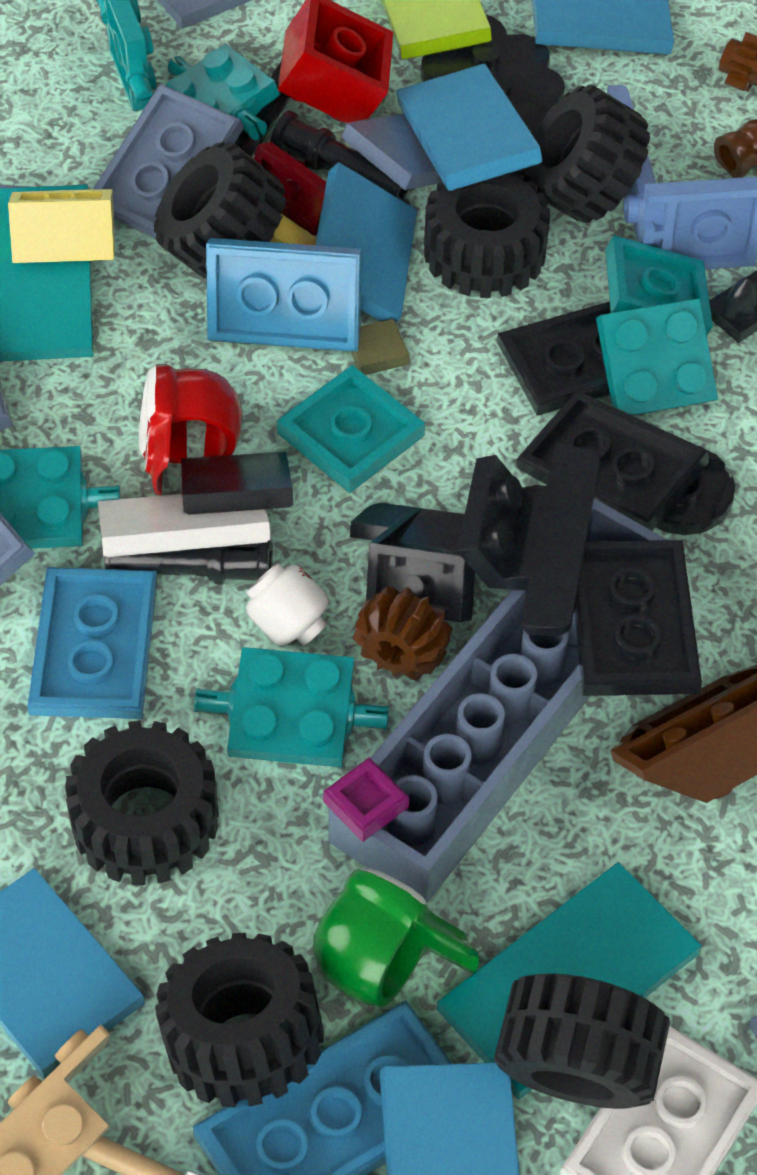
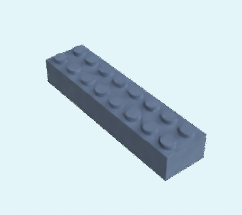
M594 499L587 542L667 540ZM527 590L510 591L371 757L409 796V808L364 842L329 808L330 844L365 867L381 871L411 887L425 899L426 903L430 901L590 698V696H583L575 614L573 615L570 630L561 636L529 635L520 626Z

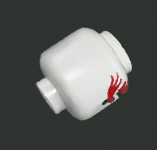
M278 562L246 591V594L251 598L246 607L247 615L275 645H288L297 639L304 646L327 625L321 615L327 609L329 598L322 588L299 565L293 564L283 568Z

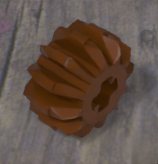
M387 586L381 593H374L372 598L364 603L358 613L359 618L355 624L356 630L353 640L362 646L360 654L362 657L372 659L377 663V670L382 668L389 670L397 680L402 675H406L411 680L418 681L423 674H432L435 667H439L447 654L446 648L450 642L453 628L443 621L445 611L433 608L428 603L429 596L421 599L415 596L409 587L399 592L394 587Z

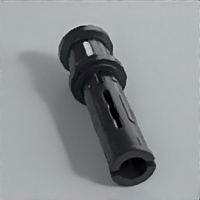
M291 110L286 111L274 127L270 142L283 151L285 150L303 159L307 167L312 170L321 169L322 167L331 170L340 162L397 198L398 196L403 198L409 191L404 190L358 151L336 141V137L331 130L323 127L317 129L299 120V115Z
M270 537L271 540L263 543L116 557L104 556V566H106L105 569L156 571L157 574L208 576L209 581L218 585H223L226 579L257 581L273 565V542Z

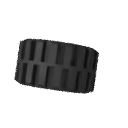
M594 85L579 86L571 93L568 92L562 96L559 102L551 107L538 125L533 137L540 146L543 162L525 169L523 175L524 182L532 181L538 186V193H544L550 206L574 220L583 223H590L593 219L597 221L603 218L608 211L612 212L619 205L620 201L628 195L633 184L639 178L642 171L641 168L647 159L649 151L647 149L650 142V132L647 131L649 125L641 114Z
M224 142L215 143L211 148L209 146L204 148L195 157L187 161L166 188L155 214L157 218L154 223V233L157 234L155 239L162 248L204 279H207L206 243L210 238L271 241L283 217L281 212L285 208L286 198L283 197L285 193L284 185L280 183V179L236 144L231 142L227 144Z
M512 172L448 191L441 180L437 184V191H431L425 212L424 258L425 263H430L429 271L434 277L442 275L441 284L449 289L455 284L459 285L460 294L470 296L471 290L480 291V298H491V291H499L501 297L511 295L512 286L514 285L520 291L528 287L529 279L536 280L541 273V266L545 264L550 224V209L547 208L548 200L544 193H538V186L532 181L524 182L522 180L523 175Z
M141 720L128 722L129 729L118 731L116 725L105 729V739L101 741L92 737L84 744L85 756L75 755L70 764L72 775L66 776V803L75 844L81 855L86 853L88 864L98 872L106 865L108 878L117 882L121 881L124 873L131 874L132 885H145V875L156 874L159 884L171 880L170 869L177 867L182 875L193 868L192 854L203 859L209 851L208 838L215 839L219 812L215 770L212 761L206 760L204 747L198 741L190 744L189 733L177 728L173 733L167 732L166 723L154 721L151 728H144L141 725ZM142 787L158 788L174 797L160 811L145 816L127 815L112 807L120 796L128 791Z
M232 933L231 939L220 941L219 936L206 940L207 946L200 950L192 947L182 954L184 958L182 964L173 963L165 974L168 982L160 983L156 993L159 1003L155 1005L157 1021L173 1074H177L179 1084L187 1092L195 1089L197 1098L210 1103L217 1097L220 1098L222 1107L234 1108L240 1100H248L250 1107L263 1104L262 1097L273 1094L277 1099L288 1093L287 1084L291 1081L300 1084L309 1075L307 1065H316L321 1055L319 1044L324 1043V1029L313 976L309 972L308 963L301 954L294 955L293 946L283 940L273 945L271 936L259 933L254 939L247 938L246 933ZM258 1014L243 1022L223 1024L225 1021L239 1015Z
M558 973L523 976L512 983L494 1062L497 1063V1066L517 1082L555 1098L588 1106L612 1109L645 1106L654 1101L671 1021L664 1011L649 1000L632 991L607 982Z

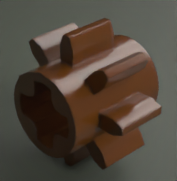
M746 32L742 41L732 38L727 43L719 62V71L728 74L724 84L747 92L751 89L752 84L757 86L756 35Z

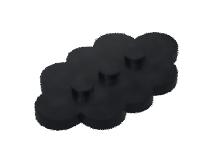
M486 15L491 27L492 41L423 56L421 61V79L423 82L485 63L533 136L547 112L564 96V80L560 74L549 69L550 53L547 46L536 44L535 37L529 35H507L502 23L489 15ZM526 168L514 172L524 175Z

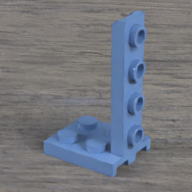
M608 85L607 94L634 110L629 91L625 86ZM647 155L639 178L633 184L628 195L623 199L624 219L626 224L633 223L637 241L704 261L705 269L756 266L757 177L656 183Z

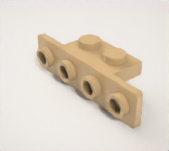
M102 1025L98 1026L90 1035L83 1029L76 1032L55 1054L54 1057L61 1064L43 1081L36 1075H33L10 1097L7 1104L13 1111L0 1123V1175H63L108 1130L109 1125L68 1084L108 1044L110 1033Z

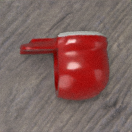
M155 364L147 373L140 415L138 448L139 453L145 460V472L150 474L153 489L157 496L162 495L163 470L168 467V463L181 464V459L187 458V420L206 422L203 457L232 455L237 447L243 421L241 400L230 383L216 372L207 369H174L167 364Z

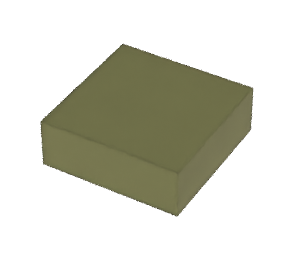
M394 319L361 326L358 351H351L358 370L364 375L409 365L410 355Z

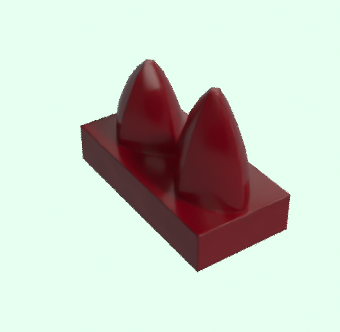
M274 143L259 144L254 159L280 179V183L285 188L283 197L286 198L285 208L281 213L313 236H316L327 182L308 169L304 162L294 159Z

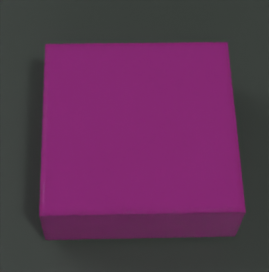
M370 757L323 791V802L362 842L409 808V796Z

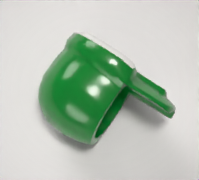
M372 868L354 870L349 875L342 892L335 898L319 920L313 936V954L318 970L324 979L346 996L364 1004L378 1007L386 1006L399 994L415 970L418 962L427 951L471 973H476L480 962L478 952L468 943V938L464 931L432 913L425 899L414 889Z

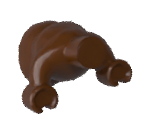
M757 119L747 121L734 132H728L717 137L714 142V154L717 162L733 178L745 177L751 168L757 165Z

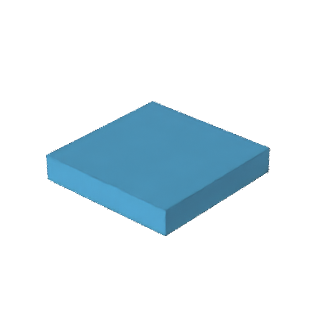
M497 1063L383 1067L380 1070L387 1175H520L511 1078L497 1066Z

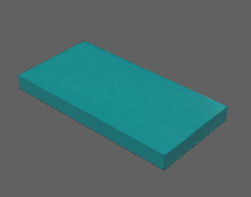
M88 184L0 188V362L93 357L91 261L13 263L8 202L12 192L88 190Z
M618 861L482 966L476 973H473L437 1001V1011L484 1063H496L494 1062V1056L514 980H519L523 976L545 973L569 974L607 982L646 998L700 954L702 945ZM511 1078L512 1093L518 1100L532 1090Z

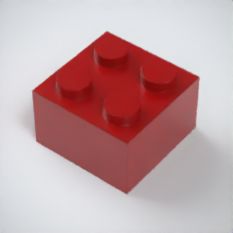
M305 0L285 30L278 91L288 95L295 101L314 107L340 122L349 123L369 119L389 90L394 32L331 0Z

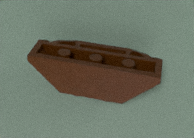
M757 664L725 675L701 688L700 694H690L632 725L623 735L620 743L610 750L613 761L647 782L705 803L728 795L733 788L757 775Z

